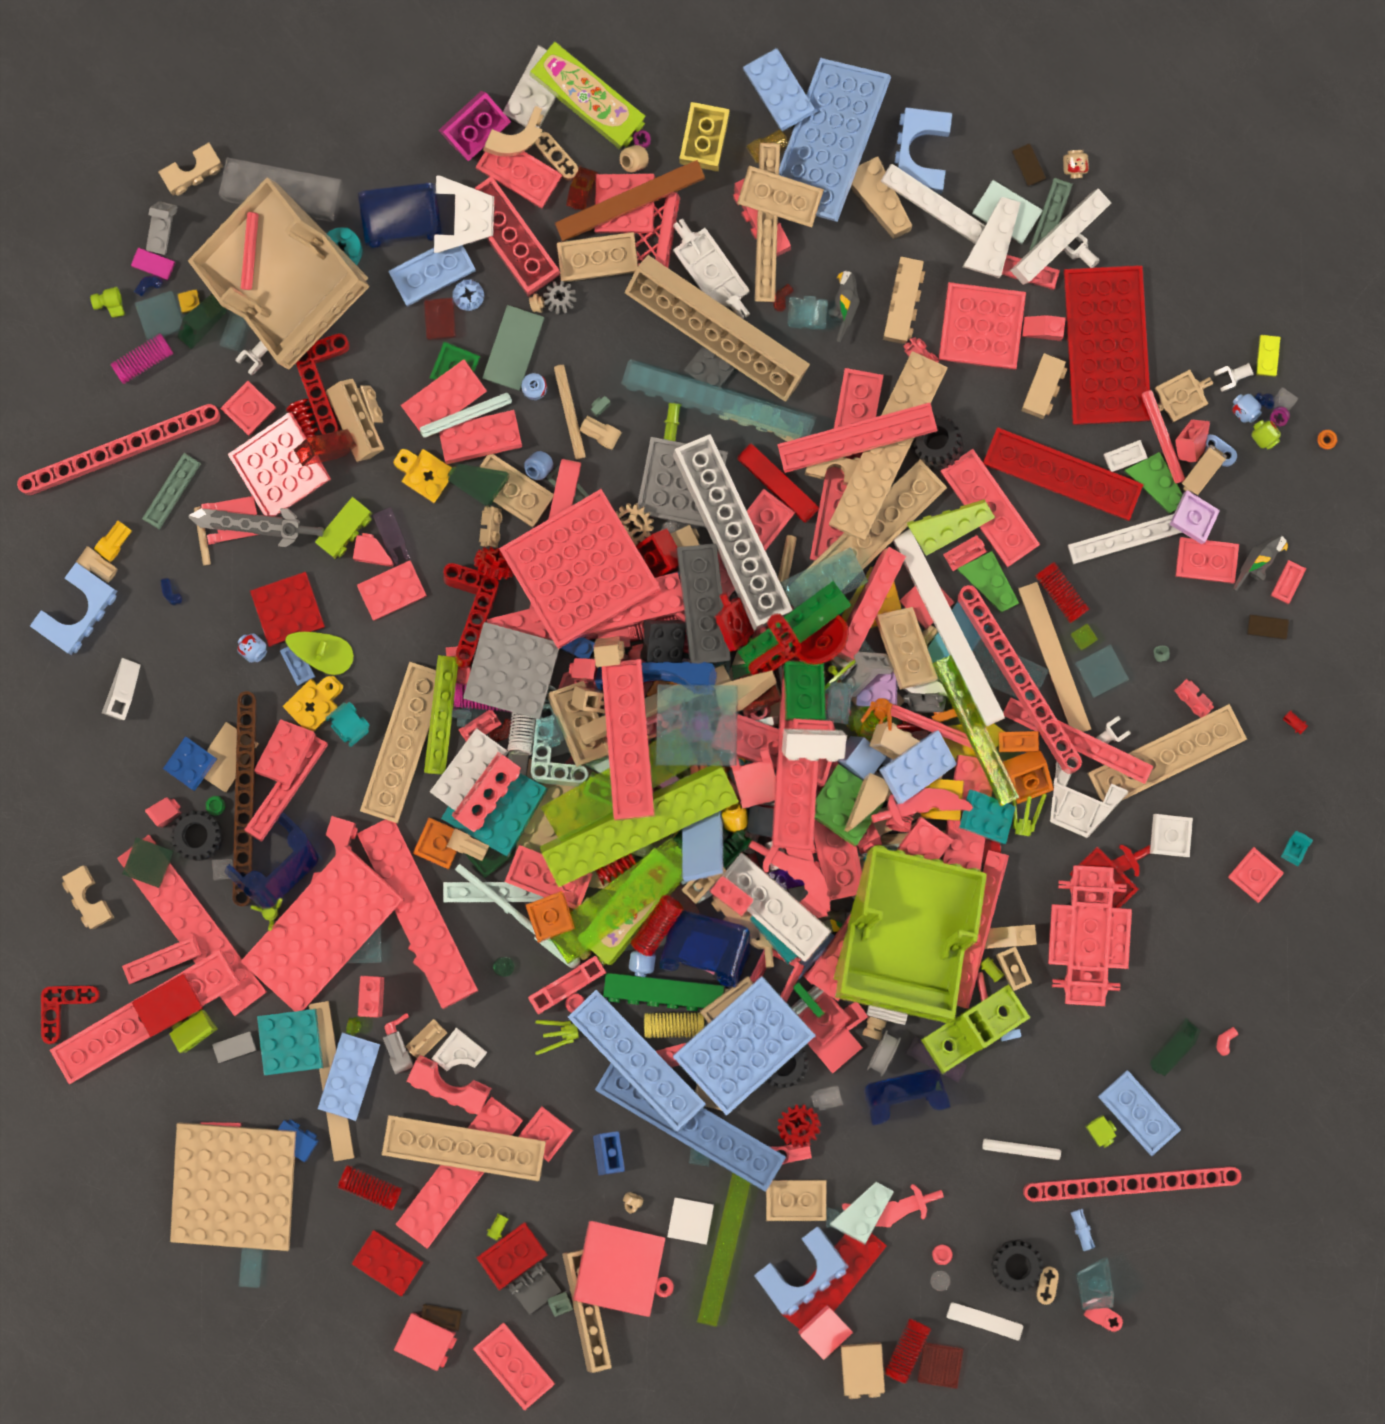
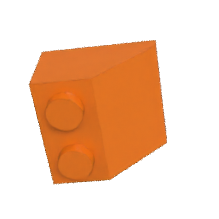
M1040 749L1039 752H1027L1002 762L1017 804L1027 801L1028 796H1031L1032 799L1054 790L1047 762Z

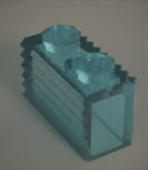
M830 682L825 721L848 724L853 685Z

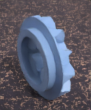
M472 279L463 280L456 284L453 291L455 304L465 311L475 310L482 304L484 299L482 287ZM465 288H467L469 292L474 293L473 295H471V302H469L467 297H462L463 295H465Z

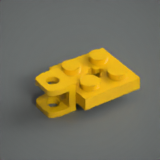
M401 449L393 462L399 470L406 474L402 483L435 503L456 471L424 449H422L419 456L406 449ZM406 457L407 463H402L400 458ZM433 472L432 476L434 479L425 481L423 473Z
M335 676L325 677L318 685L310 679L283 705V708L302 728L314 732L326 720L325 717L338 707L332 700L342 692L344 686ZM313 702L315 710L313 712L311 710L307 711L306 704Z

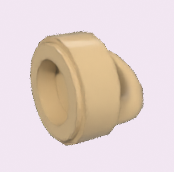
M631 1192L625 1193L623 1198L625 1209L631 1214L635 1213L644 1201L642 1197Z

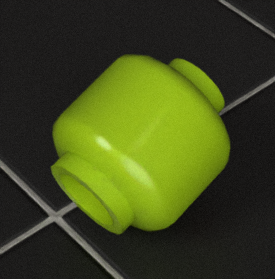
M1260 420L1253 426L1255 430H1253L1251 436L1260 448H1267L1268 450L1280 442L1281 433L1273 421L1264 422Z

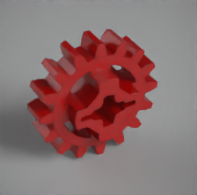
M483 547L482 550H478L474 558V566L478 567V571H483V575H488L492 579L497 577L499 580L502 577L506 580L508 577H513L514 573L499 548L494 550L490 547L488 550Z
M795 1105L794 1110L788 1107L789 1112H782L783 1119H778L780 1126L777 1129L781 1132L779 1134L781 1139H785L784 1141L787 1145L791 1142L794 1148L797 1144L801 1148H803L804 1143L811 1145V1139L817 1140L815 1133L819 1134L821 1132L818 1128L821 1126L818 1114H814L812 1108L807 1111L806 1105H803L801 1109H799L798 1105ZM807 1117L812 1121V1124L807 1121ZM787 1128L791 1131L792 1135L787 1132Z

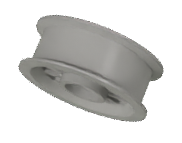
M887 1030L867 1070L872 1068L880 1072L881 1077L901 1040V1037L896 1039L888 1035Z

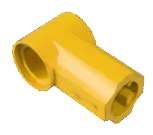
M117 521L106 537L104 536L99 540L94 551L111 562L118 555L121 545L132 530L120 521Z

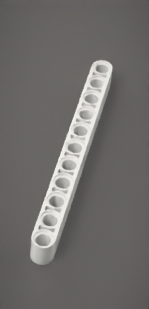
M910 529L900 533L893 540L894 545L899 553L906 556L903 563L984 724L987 727L1004 719V714Z

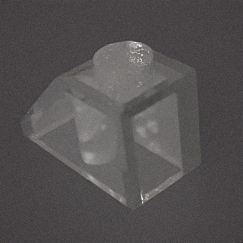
M836 1084L813 1091L814 1095L811 1096L814 1108L818 1107L819 1111L843 1105L838 1085Z

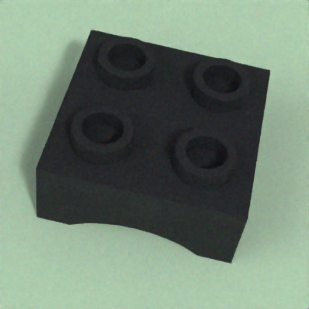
M644 620V643L640 659L646 662H682L686 632L685 622L681 620Z

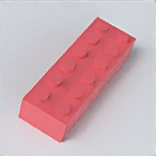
M492 176L474 189L494 196L493 236L488 237L487 240L527 296L530 297L560 275V271Z

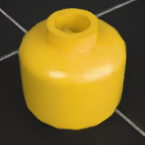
M735 803L722 810L723 826L727 831L734 833L748 826L747 810L739 803Z

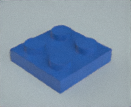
M185 736L163 769L195 791L217 758Z

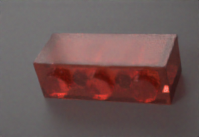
M345 429L306 438L293 450L303 467L344 457L357 445L349 430Z

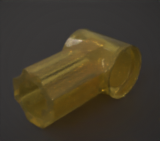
M779 129L763 139L754 140L747 145V149L755 163L759 164L760 143H778L781 149L787 146L788 142L784 133Z

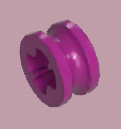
M640 130L634 134L633 142L634 145H639L646 149L650 145L651 138L648 132ZM641 135L645 136V140L647 142L639 144V140L637 138H641Z
M1276 407L1270 419L1276 426H1284L1290 417V413L1285 407ZM1279 413L1282 414V419H1281V420L1278 419V414H1279Z

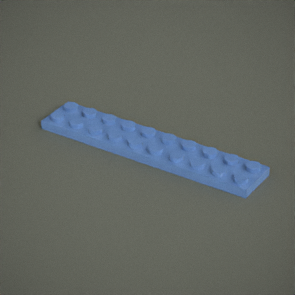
M610 1063L595 1089L597 1092L765 1192L786 1159L782 1154L704 1108L677 1132L612 1063Z

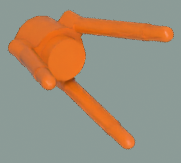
M879 698L875 702L872 701L861 722H864L873 710L874 716L879 719L878 724H883V719L887 716L888 730L891 731L892 703L884 698Z

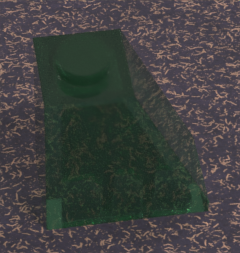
M211 293L182 319L177 337L190 349H193L225 315L227 308L221 306Z
M458 464L457 467L453 466L447 475L449 483L486 508L490 507L510 478V475L505 471Z
M1185 1018L1152 1057L1149 1063L1152 1069L1165 1077L1195 1045L1201 1031Z

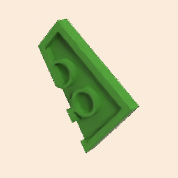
M1160 452L1124 471L1135 481L1144 484L1142 488L1168 513L1177 509L1183 495L1177 483L1174 482L1172 474Z
M992 551L957 569L1001 613L1019 604Z

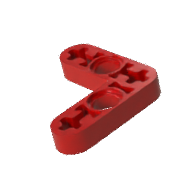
M773 614L767 620V625L779 644L750 663L748 669L752 676L775 670L800 653L802 649L799 640L782 614ZM788 632L787 636L781 638V635ZM779 655L777 659L771 661L774 656Z
M50 986L43 989L41 993L42 1040L47 1044H54L59 1041L61 1036V1004L95 1003L100 997L99 990L95 986ZM59 989H62L61 1002L59 1001L60 997H53L52 1001L46 997L50 990H52V993H60ZM69 989L74 990L76 993V997L72 1001L67 1000L65 997V993ZM79 989H82L81 993H88L89 989H91L95 993V997H92L91 1000H89V997H81L82 1001H79ZM50 1009L56 1013V1018L53 1021L47 1020L45 1016L46 1012ZM56 1023V1027H52V1033H56V1037H53L52 1041H50V1038L46 1037V1033L50 1032V1027H45V1024Z

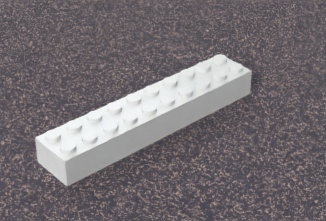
M711 434L676 448L673 457L711 539L717 545V552L738 597L741 599L754 631L768 626L767 620L773 614L779 613L785 617L793 611Z

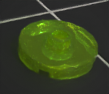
M867 706L855 713L852 720V728L858 737H864L871 742L879 719L874 716L872 710L867 719L861 722L863 715L870 707ZM887 716L883 719V723L887 722Z

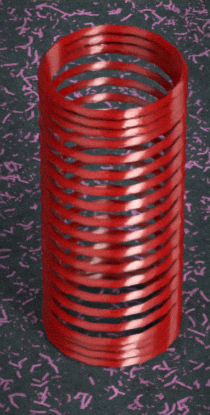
M1053 562L1035 577L1037 581L1041 580L1040 583H1043L1042 586H1045L1044 589H1046L1048 595H1050L1052 600H1055L1054 603H1057L1058 609H1061V612L1064 611L1063 614H1066L1065 617H1068V622L1072 623L1090 608H1088L1086 603L1081 605L1084 600L1079 602L1082 599L1081 597L1077 599L1080 595L1074 597L1078 593L1072 594L1076 591V589H1073L1074 586L1067 589L1071 586V583L1068 584L1069 581L1062 584L1067 578L1063 579L1065 575L1061 576L1063 572L1058 574L1061 569L1056 571L1059 567L1056 562Z
M662 895L652 913H650L642 927H640V930L636 933L637 935L631 941L632 947L645 956L651 957L669 932L668 930H670L672 924H674L683 911V906L668 895Z
M346 1166L338 1184L339 1189L346 1190V1192L350 1191V1194L353 1192V1195L356 1194L360 1198L363 1196V1199L366 1198V1201L376 1202V1205L379 1203V1206L382 1205L387 1210L393 1211L402 1188L398 1186L395 1188V1185H393L387 1198L392 1183L389 1185L384 1196L389 1182L386 1183L381 1194L385 1181H383L377 1194L382 1179H380L374 1192L379 1178L376 1179L371 1190L376 1178L374 1176L366 1192L372 1175H370L363 1191L369 1173L360 1189L366 1172H364L357 1187L363 1171L360 1172L354 1185L359 1169L351 1183L356 1168L352 1172L353 1167Z
M910 1318L905 1327L919 1334L904 1328L905 1331L917 1337L906 1332L902 1333L917 1341L901 1335V1337L915 1344L899 1338V1340L913 1347L900 1341L898 1343L913 1351L900 1345L896 1346L911 1354L895 1348V1350L911 1358L896 1351L893 1352L909 1361L896 1355L892 1356L907 1364L890 1358L892 1361L907 1368L889 1361L890 1364L905 1371L888 1364L890 1368H886L884 1372L887 1376L904 1384H907L910 1378L909 1375L913 1371L912 1368H914L913 1365H916L915 1362L919 1358V1352H922V1345H925V1339H928L927 1336L931 1331V1328Z

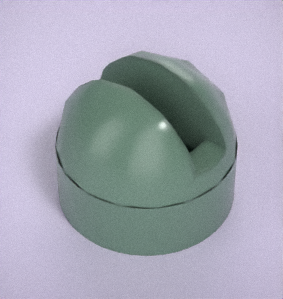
M1157 646L1153 650L1155 659L1160 663L1162 661L1166 662L1170 657L1167 646Z

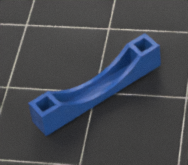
M642 663L643 682L656 680L670 681L684 686L694 694L714 693L717 673L712 663ZM598 667L595 684L599 690H603L602 667Z

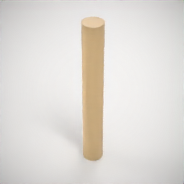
M195 507L194 512L198 511L202 507ZM197 525L203 566L211 565L205 528H200Z

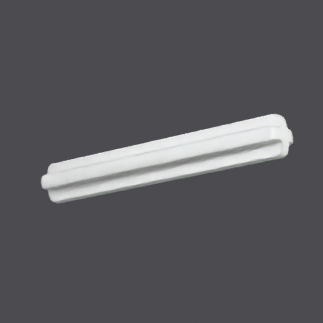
M984 1139L982 1144L984 1150L1054 1160H1060L1061 1150L990 1139Z

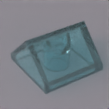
M1104 1257L1076 1274L1083 1310L1113 1307L1114 1291L1108 1258Z

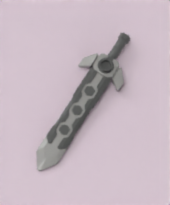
M203 508L189 515V519L200 528L284 537L278 544L281 547H287L293 543L299 536V533L317 535L319 537H323L324 534L323 527L300 526V521L296 519L297 516L286 508H280L283 518Z

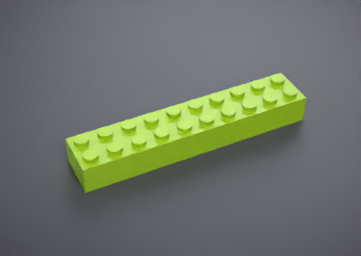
M720 761L653 792L654 817L615 821L614 813L611 812L540 846L541 853L558 887L739 802Z

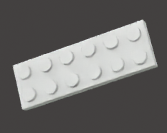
M741 853L722 875L753 899L747 911L804 962L811 957L832 932L744 853Z

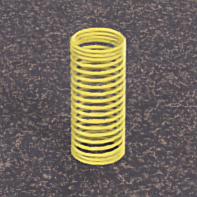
M645 1013V1038H652V1036L655 1038L656 1031L657 1038L659 1036L663 1038V1031L665 1038L667 1035L670 1038V1032L672 1038L674 1034L675 1038H677V1033L679 1038L681 1033L682 1038H684V1034L687 1038L688 1032L691 1038V1035L695 1036V1030L697 1034L704 1028V1017L701 1013H698V1016L694 1013V1022L693 1013L691 1015L687 1013V1024L686 1013L683 1016L680 1013V1024L679 1013L676 1014V1018L675 1013H673V1023L671 1013L669 1014V1020L668 1013H666V1021L665 1014L663 1013L662 1022L661 1013H659V1020L656 1013L655 1024L654 1013H652V1019L650 1013Z

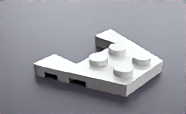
M436 176V194H455L454 235H435L434 253H441L445 250L493 236L494 196L443 176Z
M1056 762L1050 822L1088 838L1128 794V790L1111 784L1104 801L1100 802L1066 787L1072 774L1065 773L1058 762Z

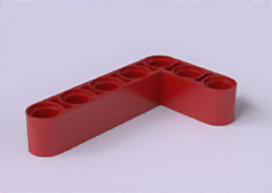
M340 333L316 341L306 352L308 359L304 362L299 360L296 362L320 431L328 440L336 439L339 436L340 430L316 364L342 355L349 350L350 344L348 339ZM338 340L345 341V345L342 348L335 347V343ZM324 346L327 348L325 354H317L319 347ZM309 371L315 372V376L311 380L305 379V375ZM315 389H320L322 392L318 398L312 397V392ZM322 407L328 408V413L325 416L318 414ZM329 425L335 427V431L332 434L325 433V429Z
M450 563L444 567V583L450 587L476 595L456 650V664L461 668H468L473 663L484 622L487 623L498 593V580L496 577L492 579L488 575H483V572ZM453 572L457 576L449 577L447 574ZM472 578L475 582L468 583L466 580ZM487 584H491L494 586V588L487 589L484 586ZM483 601L486 602L488 605L482 607L478 603ZM474 619H479L482 622L480 624H474L472 621ZM472 636L476 640L469 642L466 638ZM467 654L469 655V658L462 659L460 658V655Z

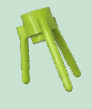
M1046 794L1042 795L1032 823L1031 820H1028L1031 796L1027 798L1024 819H1019V822L1016 799H1012V805L1016 806L1012 828L1016 829L1015 834L1031 836V831L1034 832Z
M279 898L275 906L267 905L264 908L254 905L250 906L251 909L262 912L263 917L269 920L268 931L272 930L275 924L274 920L279 916L278 909L281 907L282 899Z
M535 1021L536 1024L564 1026L561 1027V1031L543 1034V1037L562 1035V1039H565L536 1051V1055L567 1043H574V1039H578L577 1027L574 1023L571 1024V1021Z

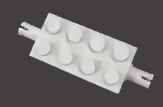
M683 219L679 220V224L676 222L673 227L683 240L678 247L673 249V252L700 290L726 308L731 307L735 314L744 319V316H749L750 312L747 311L740 300L750 290L706 228L694 233L691 232Z

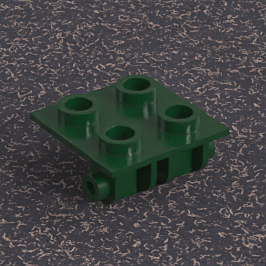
M742 829L734 833L731 832L722 841L724 868L731 865L738 855L744 852L753 841L745 836L746 833Z

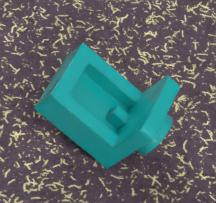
M1295 831L1289 838L1281 857L1299 866L1313 840L1306 834Z

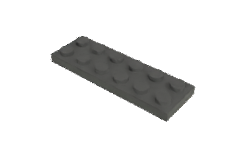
M715 543L677 547L690 663L731 661L730 651L724 642V637L715 618L723 608L719 597L722 594L717 545Z

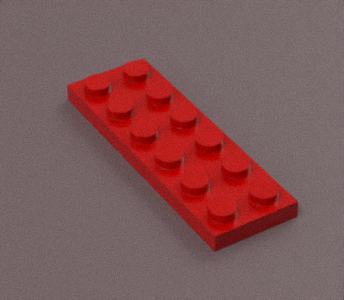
M872 1233L866 1244L844 1234L834 1247L849 1266L846 1269V1274L839 1279L835 1277L831 1280V1285L823 1291L818 1290L814 1294L815 1297L808 1303H801L798 1306V1311L794 1314L783 1316L801 1330L825 1306L828 1305L834 1312L887 1245ZM817 1269L813 1272V1274L809 1277V1279L805 1282L803 1286L809 1284L813 1280V1278L816 1275Z

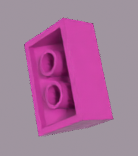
M480 91L442 126L439 132L469 161L485 146L492 129L501 132L511 121L486 92Z

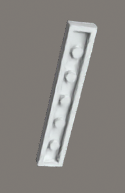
M893 164L889 166L881 179L882 183L976 244L982 230L985 228L984 224Z
M1172 514L1070 544L1068 549L1073 564H1077L1183 532L1170 525L1174 515Z

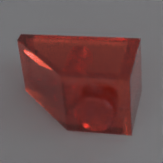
M579 166L570 185L566 206L576 210L586 209L598 172Z

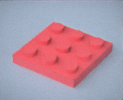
M596 174L595 205L655 179V175ZM654 202L595 227L594 232L653 233Z

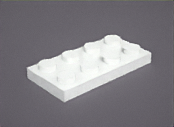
M540 46L536 49L503 111L509 119L524 127L527 126L535 106L542 108L541 115H544L541 121L542 124L556 98L529 76L530 71L547 51Z
M476 728L430 792L453 810H456L497 752L506 756L508 751Z

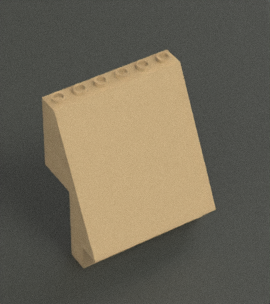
M268 177L261 182L254 192L247 197L188 260L221 306L244 318L277 363L287 369H290L370 287L366 282L368 277L279 184ZM255 212L259 214L253 284L251 290L241 289V275L247 213Z

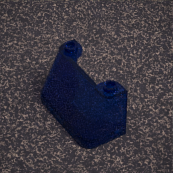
M434 183L366 190L358 193L365 245L370 248L380 247L384 240L423 236L428 241H435V235H443L438 194H436V185Z
M683 910L668 932L660 959V969L676 971L680 964L715 972L717 973V980L723 986L736 988L750 951V931L743 925Z
M933 1069L873 1082L864 1089L868 1115L873 1126L885 1123L890 1117L889 1105L925 1097L933 1109L943 1110L951 1108L942 1077L938 1071Z

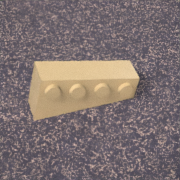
M876 157L858 166L851 189L862 200L867 209L873 213L890 236L895 239L911 231L912 224L896 192L881 182L886 172L879 157Z
M900 257L883 340L906 344L907 339L912 338L913 328H910L911 320L915 321L917 309H914L915 301L919 302L921 290H918V286L924 280L925 272L922 271L924 261Z

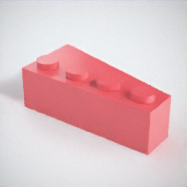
M744 179L735 183L733 198L736 204ZM741 205L744 210L742 215L746 222L750 221L753 227L751 232L754 238L757 239L758 210ZM777 222L776 257L791 250V245L780 222Z

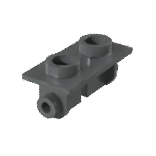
M940 692L925 693V697H922L921 693H908V695L904 696V702L907 703L906 709L915 713L944 712L947 696L940 694Z

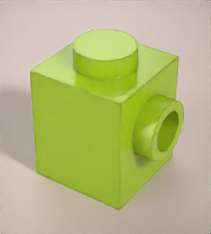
M1101 1115L1085 1125L1097 1146L1103 1145L1105 1148L1114 1142L1113 1138L1116 1137L1114 1133L1116 1128L1111 1120L1107 1122L1105 1117Z

